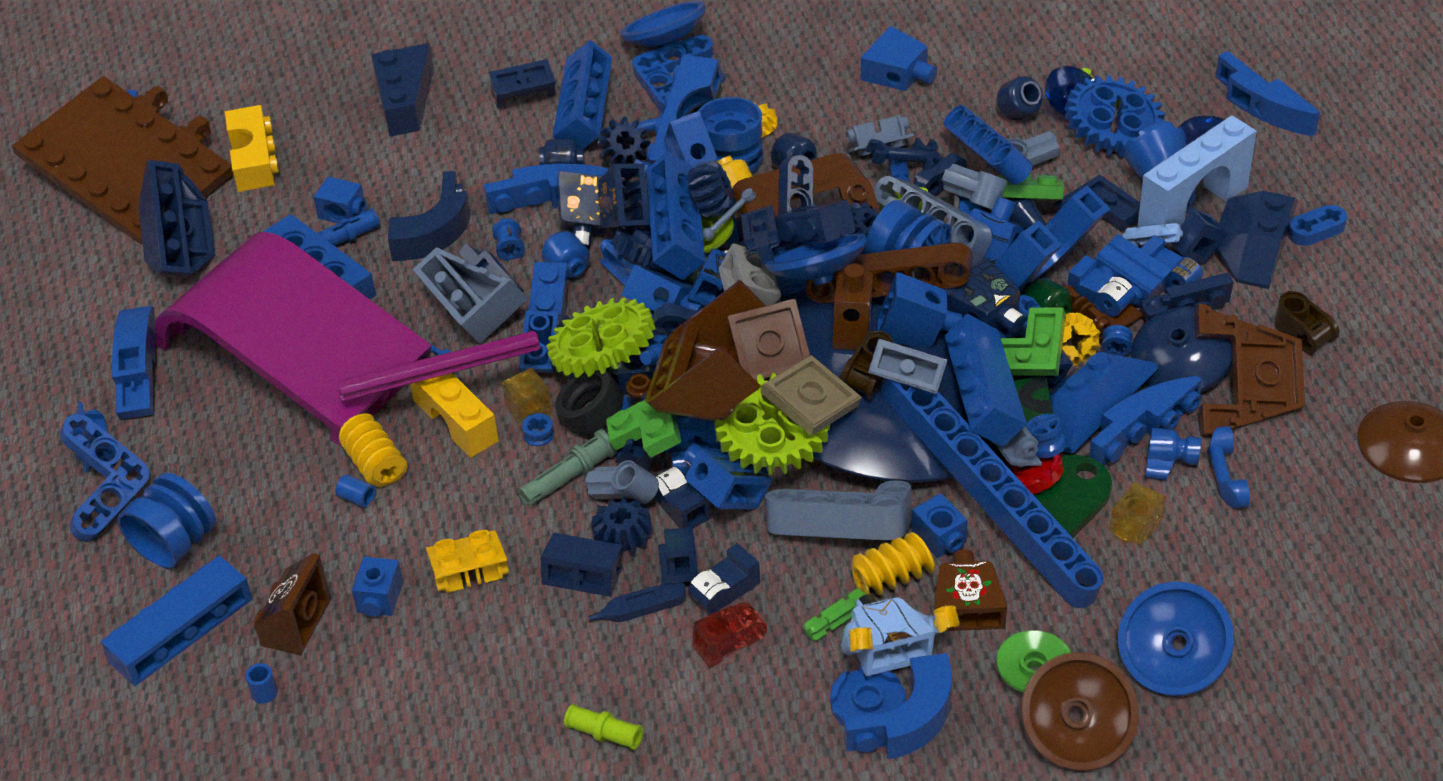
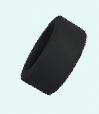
M597 370L591 377H588L586 372H584L578 378L574 376L564 385L556 398L555 409L558 416L571 431L577 434H590L607 425L606 419L620 410L624 394L620 386L607 371L601 374ZM598 394V396L590 404H588L584 408H581V406L588 399Z

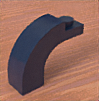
M455 171L443 172L441 198L432 209L415 216L389 218L388 243L392 262L424 258L436 247L444 250L463 234L469 223L471 212L467 191H464L463 183L457 184Z

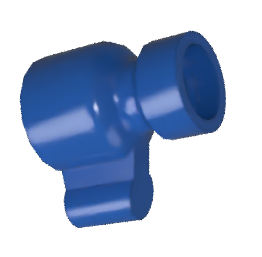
M1152 427L1145 478L1167 481L1176 460H1182L1184 464L1197 466L1202 438L1188 436L1182 439L1174 430Z

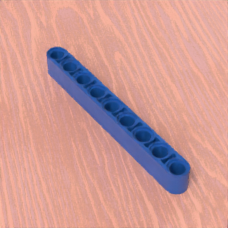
M882 378L880 392L885 401L1065 601L1076 608L1091 606L1097 598L1104 577L1100 567L980 436L971 431L969 424L939 392L934 394ZM1079 583L1085 584L1088 587L1081 586Z

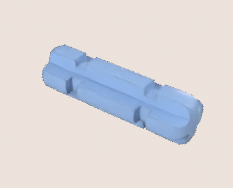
M1170 223L1140 228H1127L1122 237L1135 246H1143L1154 235L1165 240V243H1176L1183 236V231L1180 229L1179 224Z

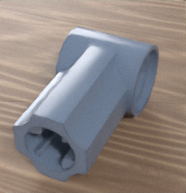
M1050 131L1024 141L1018 138L1007 139L1033 166L1059 156L1060 147L1056 136Z
M952 164L950 168L946 169L942 177L944 190L969 198L970 202L989 209H993L998 196L1002 197L1008 180L987 172L980 171L979 173L956 164Z
M630 460L623 461L618 466L596 467L593 471H588L585 480L588 495L594 499H623L625 496L626 499L639 500L640 504L651 501L659 487L658 479L653 474Z

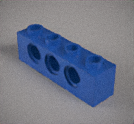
M589 40L566 58L552 136L554 139H573L577 143L578 149H584L600 137L612 56L592 40Z
M668 151L646 169L652 255L655 264L683 280L705 263L700 210L696 208L688 189L687 174L694 167Z
M289 214L263 231L289 240L368 299L376 296L372 273L292 214Z

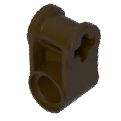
M1288 291L1280 296L1274 321L1275 327L1280 332L1301 339L1303 352L1308 355L1314 354L1321 344L1326 341L1332 342L1339 337L1340 330L1335 319L1311 302L1306 295L1297 291Z
M879 330L871 331L863 337L853 356L846 362L839 378L850 388L864 393L865 397L869 400L874 399L883 378L868 373L878 340L882 339L893 343V339L889 334Z

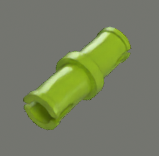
M576 704L569 706L564 718L566 728H572L593 735L596 741L602 743L608 740L630 747L633 750L639 747L644 734V729L641 725L616 719L612 713L607 711L598 713L579 707Z

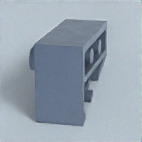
M437 247L413 269L456 321L480 344L529 299L510 279L494 275L485 268H478L469 264L466 260Z

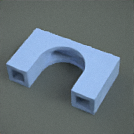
M1231 115L1145 173L1142 182L1138 227L1177 223L1181 226L1185 221L1189 198L1203 177V187L1226 202L1228 198L1235 197L1248 188L1257 130Z

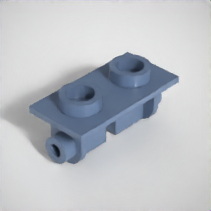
M900 115L878 120L880 129L878 133L875 132L873 122L851 126V130L846 131L847 141L854 144V148L847 151L848 153L857 151L859 157L872 154L865 151L871 139L882 141L888 147H901L906 145L905 139L913 137L914 133L906 135L905 129L909 128L906 116L901 117Z
M1026 427L1020 430L1004 447L994 443L1010 465L1024 467L1025 465L1041 466L1042 464L1036 456L1038 441Z

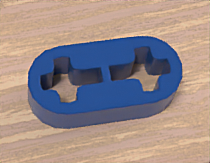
M1326 205L1296 216L1290 222L1288 237L1297 245L1308 246L1336 236L1345 229L1347 213L1341 207Z

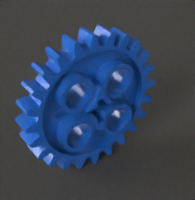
M1096 75L1093 82L1085 78L1083 85L1077 83L1075 89L1070 91L1064 108L1067 111L1065 120L1070 121L1068 128L1077 129L1076 138H1086L1085 146L1094 143L1096 145V152L1105 148L1108 156H1111L1113 151H1117L1121 158L1124 157L1123 150L1128 140L1130 139L1133 143L1139 138L1138 132L1143 128L1156 123L1166 122L1164 121L1166 113L1160 111L1161 103L1153 102L1154 94H1144L1146 87L1136 89L1134 87L1135 81L1132 80L1129 84H1125L1123 77H1119L1118 81H1113L1110 75H1107L1105 81ZM1117 99H1118L1120 102H1119V109H1118V111H1117L1116 118H1115V125H1116V127H1115V129H1114V133H1112V132H1111V125H1112V121H1113V119H1114V114H1115V110H1116V108H1115L1114 106H1115L1116 101H1117Z

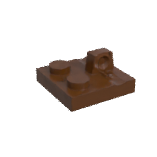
M796 299L728 316L740 366L756 381L759 374L762 375L764 380L770 379L772 373H776L777 376L810 356Z

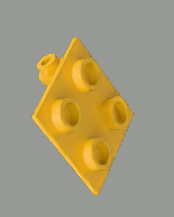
M478 530L472 532L469 537L458 540L443 539L437 541L433 546L426 548L435 575L438 592L445 590L447 594L464 589L461 572L464 574L467 588H470L471 583L468 571L474 569L478 585L482 584L478 569L480 567L485 583L503 579V575L509 574L506 562L507 557L496 530Z

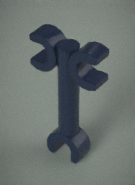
M916 138L911 149L888 147L882 141L871 139L865 149L868 153H874L871 161L875 164H883L886 159L924 163L923 170L937 165L943 159L940 157V153L936 152L938 145L932 139L929 140L926 146L920 138Z

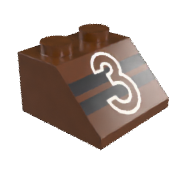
M312 553L287 567L279 581L272 585L266 605L263 610L261 609L257 612L254 620V630L257 632L262 647L302 655L331 601L319 554Z

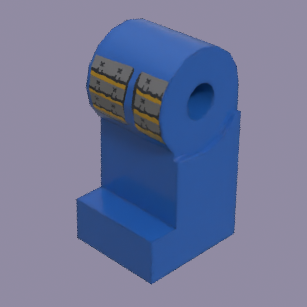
M1156 235L1152 236L1140 248L1173 270L1166 288L1200 280L1203 276L1201 266L1194 259L1181 257L1165 248V240Z

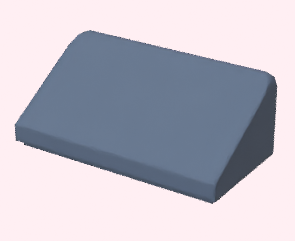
M879 339L868 373L937 394L947 365V359Z

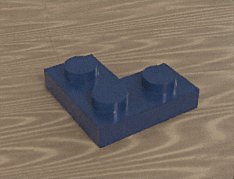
M1100 174L1054 203L1053 213L1057 214L1073 195L1088 186L1110 208L1104 218L1119 229L1124 230L1139 219L1140 202Z

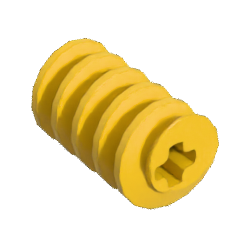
M367 413L358 414L343 424L339 433L340 444L351 457L352 462L358 467L359 472L364 476L367 483L375 487H383L402 478L408 467L407 461L401 456V452L395 447L394 442L389 439L381 424L374 420L373 415Z
M914 532L907 533L904 539H893L891 545L888 543L880 544L878 550L870 548L866 551L865 556L863 554H856L853 556L851 563L856 588L865 592V594H870L869 588L872 587L879 596L883 594L882 583L884 582L890 590L896 589V577L899 578L902 584L906 585L910 581L908 574L910 571L918 580L923 576L921 567L924 566L929 574H933L935 571V563L928 547Z

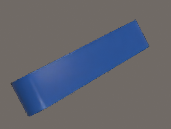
M959 105L948 113L944 120V126L968 149L1005 180H1008L1010 184L1017 185L1029 176L1033 167L1032 163L1011 142L967 107Z

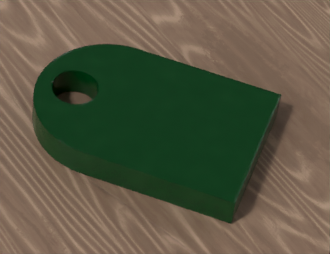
M1083 455L1061 456L1064 471L1060 479L1050 488L1033 494L1072 538L1105 507L1110 499L1112 479L1105 466L1097 460ZM1081 471H1089L1093 473L1095 477L1091 479H1083L1079 477L1077 473Z

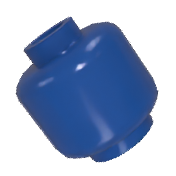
M569 231L557 232L546 239L542 249V260L544 262L567 263L568 279L577 277L585 271L590 259V253L575 234Z

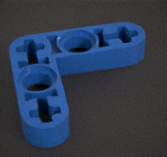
M693 36L640 54L633 59V74L662 113L665 111V95L667 91H671L673 86V77L670 73H673L676 65H680L683 54L687 52V55L705 58L713 57V41L708 36ZM672 56L680 57L677 60H667V58ZM657 82L665 83L663 86H652V84Z
M73 414L66 418L60 429L61 441L106 478L76 510L70 521V531L73 536L81 541L88 542L98 537L143 489L149 479L150 472L148 466L89 417L82 414ZM81 427L84 430L82 435L78 434L75 437L71 434L72 428L77 429ZM92 437H95L96 439L93 441L90 448L88 449L87 447H85L87 442H90ZM101 446L110 448L113 451L114 459L111 461L100 460L96 456L95 449ZM119 459H122L124 461L122 466H119L117 471H115L113 468H115ZM133 471L138 473L137 479L134 478L131 481L126 479L127 473ZM104 492L116 494L119 499V505L116 507L104 505L100 498L101 494ZM95 510L99 515L96 517L92 527L82 528L80 526L82 521H86Z

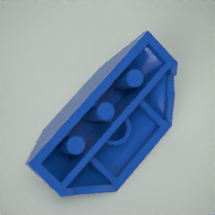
M1097 352L1077 365L1050 392L1053 414L1059 417L1062 424L1060 433L1066 439L1064 451L1074 453L1101 426L1102 414L1131 396L1159 369L1157 363Z

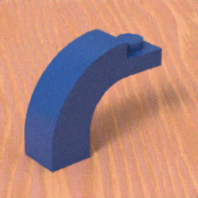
M948 653L910 658L909 680L912 694L900 707L883 713L844 718L846 751L857 750L866 753L879 747H885L887 758L893 759L910 754L930 742L945 724L950 711L952 671Z

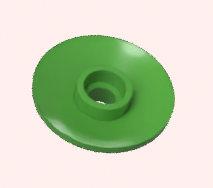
M1037 630L1023 631L1012 635L1003 642L997 654V669L1002 679L1009 686L1024 692L1026 684L1036 671L1029 668H1039L1054 657L1072 652L1064 641L1053 634Z

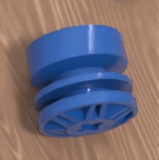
M723 97L705 103L698 111H700L717 155V160L719 161L728 156H731L732 160L742 159L746 162L750 172H755L761 166L763 160V139L761 138L762 112L758 105L750 100L739 97Z
M899 199L893 200L875 218L866 238L867 243L864 254L947 244L951 242V227L939 219L936 220V218L929 214L922 215L920 210Z
M164 472L153 481L152 485L144 490L143 497L134 499L118 515L117 523L127 542L141 556L162 568L170 569L175 567L190 552L191 544L200 542L204 534L211 531L215 526L216 517L211 505L197 488L176 474Z

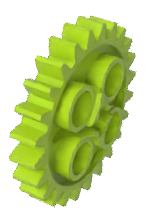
M612 298L607 304L603 305L601 301H598L595 308L591 309L589 306H585L583 313L574 312L572 313L574 317L572 320H563L564 327L554 328L556 335L548 338L550 343L546 345L547 353L553 366L556 367L558 372L563 371L565 376L574 373L575 377L578 378L586 372L587 376L591 377L597 370L604 374L607 367L611 366L613 369H618L619 362L629 363L630 355H640L639 347L649 346L647 339L654 337L652 331L656 327L649 308H646L643 302L638 304L636 299L627 302L626 298H622L618 303H615L614 298Z
M772 373L770 380L776 377V373ZM759 374L757 376V382L760 384L759 389L736 405L734 411L725 420L720 421L717 419L714 421L716 440L720 442L721 451L729 453V461L733 462L740 458L741 469L746 468L750 463L754 465V473L756 474L762 467H767L769 475L773 474L775 467H780L782 472L786 474L789 464H793L797 469H801L802 458L812 462L813 451L818 453L823 451L822 442H828L830 425L810 436L761 394L762 386L767 381Z

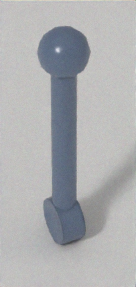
M751 188L746 189L741 195L742 198L713 226L703 230V239L707 241L712 240L715 232L746 202L748 203L755 199V192Z

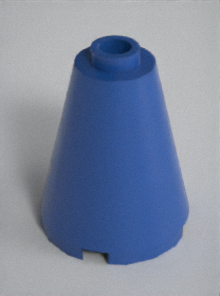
M1172 122L1156 123L1138 132L1139 138L1133 143L1129 139L1125 144L1123 153L1127 163L1143 181L1145 173L1187 146L1186 136L1180 125L1177 128L1173 126ZM1195 189L1189 198L1186 210L1189 206L1192 207L1196 200Z

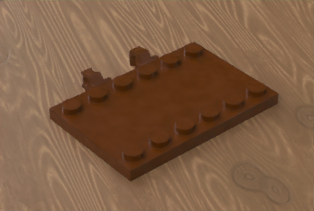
M105 76L99 78L12 145L15 155L141 245L143 243L138 205L146 162L148 160L180 164L184 174L194 182L204 197L233 175L232 164L203 145L205 142L204 138L211 134L209 120L199 115L189 122L187 128L183 125L178 128L159 115V110L168 104L167 93L164 89L156 85L148 90L144 96L141 94L135 98Z

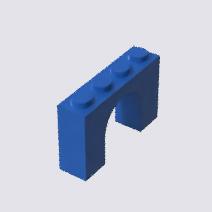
M1086 186L1073 195L1046 226L1038 220L1024 230L994 265L1021 292L1028 283L1039 279L1063 261L1106 215L1110 208Z

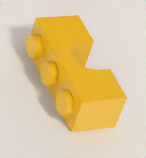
M261 105L225 111L227 132L232 148L230 150L232 170L238 192L274 186L273 174L279 173L276 155H270L276 153L273 135L268 136L273 134L270 116L264 117Z
M452 373L410 384L413 401L431 419L441 414L447 423L451 439L470 458L499 441L495 415Z

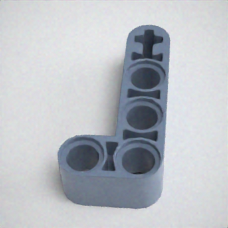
M886 176L877 182L875 197L880 204L886 206L891 201L899 199L918 209V205L922 201V215L929 214L936 218V220L939 219L941 221L948 215L947 224L951 227L952 233L950 243H962L971 249L973 253L971 268L983 260L992 240L991 230L986 224L909 181ZM895 192L902 194L903 197L899 199ZM973 229L974 237L972 241L969 242L968 236L971 230Z
M905 481L884 482L879 485L875 493L777 489L765 494L767 531L772 534L893 540L903 537L912 522L911 485Z

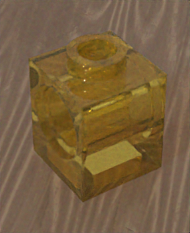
M532 367L502 381L506 409L521 428L524 419L529 415L536 413L546 414L547 416L552 415L549 388Z
M1134 481L1112 508L1110 531L1123 541H1131L1142 546L1163 520L1166 496Z

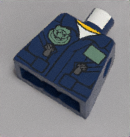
M986 258L971 268L969 278L964 285L944 289L947 293V310L961 313L962 318L969 314L996 329L1003 326L1012 333L1018 332L1025 323V316L1018 312L1019 288Z

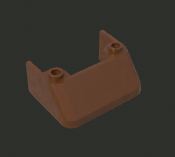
M834 153L810 160L813 165V194L838 188L841 200H847L850 205L854 202L860 205L867 202L871 209L878 207V213H880L871 183L850 157L842 153ZM795 166L792 167V171L799 176L801 174L800 170L796 169ZM779 169L741 179L732 187L735 204L742 198V193L748 188H751L756 194L753 201L746 202L735 213L742 240H744L741 221L742 214L773 205L777 217L779 209ZM794 184L791 185V189L801 188V186H795ZM792 195L790 201L799 199V197Z
M738 280L678 326L665 340L645 398V402L656 412L706 421H715L717 419L723 421L731 415L736 405L759 389L760 384L740 366L728 316L765 307L766 305L741 280Z

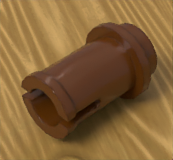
M644 374L633 375L627 382L626 390L631 396L632 406L639 403L641 397L648 392L651 380Z

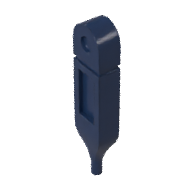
M681 582L660 584V586L656 585L613 598L600 612L589 615V622L599 619L624 622L662 611L666 608L679 606L686 599L685 586Z

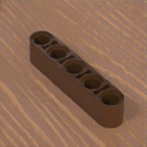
M947 243L861 254L851 264H859L864 267L865 271H870L873 274V297L887 295L896 272L941 289L962 286L969 278L973 253L965 244ZM838 272L833 274V281L824 284L814 285L813 280H807L805 286L807 296L817 303L834 302Z

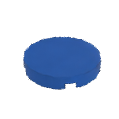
M861 666L858 667V670L850 673L849 670L842 673L833 683L830 693L832 714L842 726H844V718L888 712L906 702L905 689L894 673L886 671L866 676Z

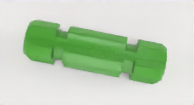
M855 589L845 596L846 600L841 598L818 613L819 618L814 616L806 621L803 627L807 637L812 641H818L827 635L826 630L832 632L850 620L856 601L861 596L866 595L865 592Z

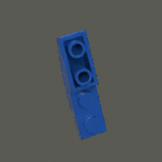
M1229 51L1218 55L1216 78L1227 87V100L1248 114L1276 127L1307 136L1316 134L1320 111L1298 95L1292 88L1279 79L1268 83Z
M544 164L512 169L513 178L484 184L489 214L507 212L512 209L538 205L547 201H551L554 209L558 208L556 183L559 170L603 176L609 168L584 164Z
M534 262L529 309L525 312L523 333L535 331L539 338L540 349L520 355L519 372L553 373L555 366H553L546 345L550 343L548 338L556 335L554 328L563 327L562 319L566 314L567 307L565 299L568 279L567 263Z
M153 305L121 310L117 317L112 347V379L116 384V414L120 420L154 414L152 365L156 364Z
M1191 376L1162 382L1143 389L1114 405L1102 414L1101 432L1091 440L1089 457L1105 466L1109 462H1116L1121 457L1124 449L1132 442L1138 443L1145 433L1150 435L1152 427L1173 430L1181 416L1187 411L1192 413L1199 406L1202 400V395H1200L1202 379L1198 376Z

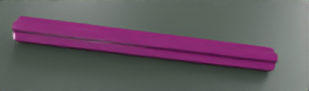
M530 331L341 380L338 382V391L342 401H347L535 352L540 349L539 338L535 331Z

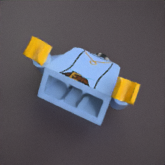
M871 594L863 595L856 601L855 608L852 610L851 622L845 626L841 649L846 655L857 654L866 676L910 666V658L932 655L934 634L944 632L948 627L960 625L956 606L950 605L934 610V615L927 616L912 609L902 598L895 597L878 602Z

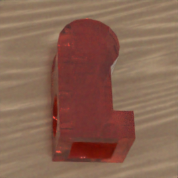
M742 602L695 621L692 647L709 669L722 662L723 656L743 646L749 647L761 640L766 634L768 626L750 603Z

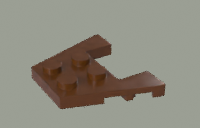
M1198 304L1195 307L1197 338L1231 340L1234 405L1203 403L1199 407L1201 437L1211 436L1216 427L1230 426L1231 429L1301 410L1305 407L1301 339L1261 324L1255 326L1244 322L1233 314L1228 316L1211 310V306L1206 304Z

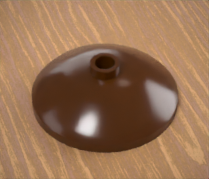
M1395 401L1380 405L1365 415L1358 429L1357 441L1363 457L1372 467L1384 475L1404 482L1429 483L1443 479L1442 410L1417 401Z
M1073 652L1050 659L1030 677L1022 696L1021 719L1030 743L1046 760L1065 769L1087 771L1103 767L1116 760L1125 752L1137 730L1139 707L1133 686L1117 666L1107 659L1094 654ZM1071 707H1075L1080 711L1081 718L1079 721H1073L1069 717L1068 712Z

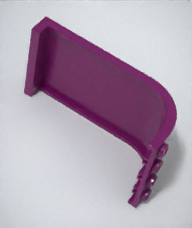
M259 232L248 238L160 313L155 323V345L164 351L170 348V340L178 333L186 334V327L191 330L194 326L331 428L330 440L341 446L339 441L340 429L347 420L358 414L367 413L374 415L404 386L342 401L338 391V382L430 358L432 346L301 248L279 235L268 232Z

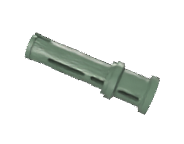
M599 429L594 432V437L583 445L573 446L569 451V455L562 461L519 487L517 492L520 499L530 508L575 476L593 471L594 466L607 457H615L617 450L610 443L609 435L604 430Z

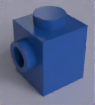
M373 557L362 558L352 588L357 612L371 617L393 615L403 584L399 560Z

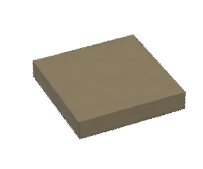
M812 355L767 381L761 389V394L810 436L858 407L862 399L859 394Z

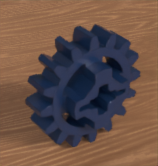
M625 227V229L618 228L611 244L614 245L613 248L615 250L621 251L620 254L623 255L624 260L635 265L652 267L656 271L661 269L669 273L653 262L650 228L641 229L635 227L634 230L629 227Z

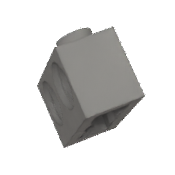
M732 243L718 268L724 291L738 280H741L766 306L779 303L781 291L778 288L776 277L767 270L766 264L761 265L758 253L750 255L745 246Z

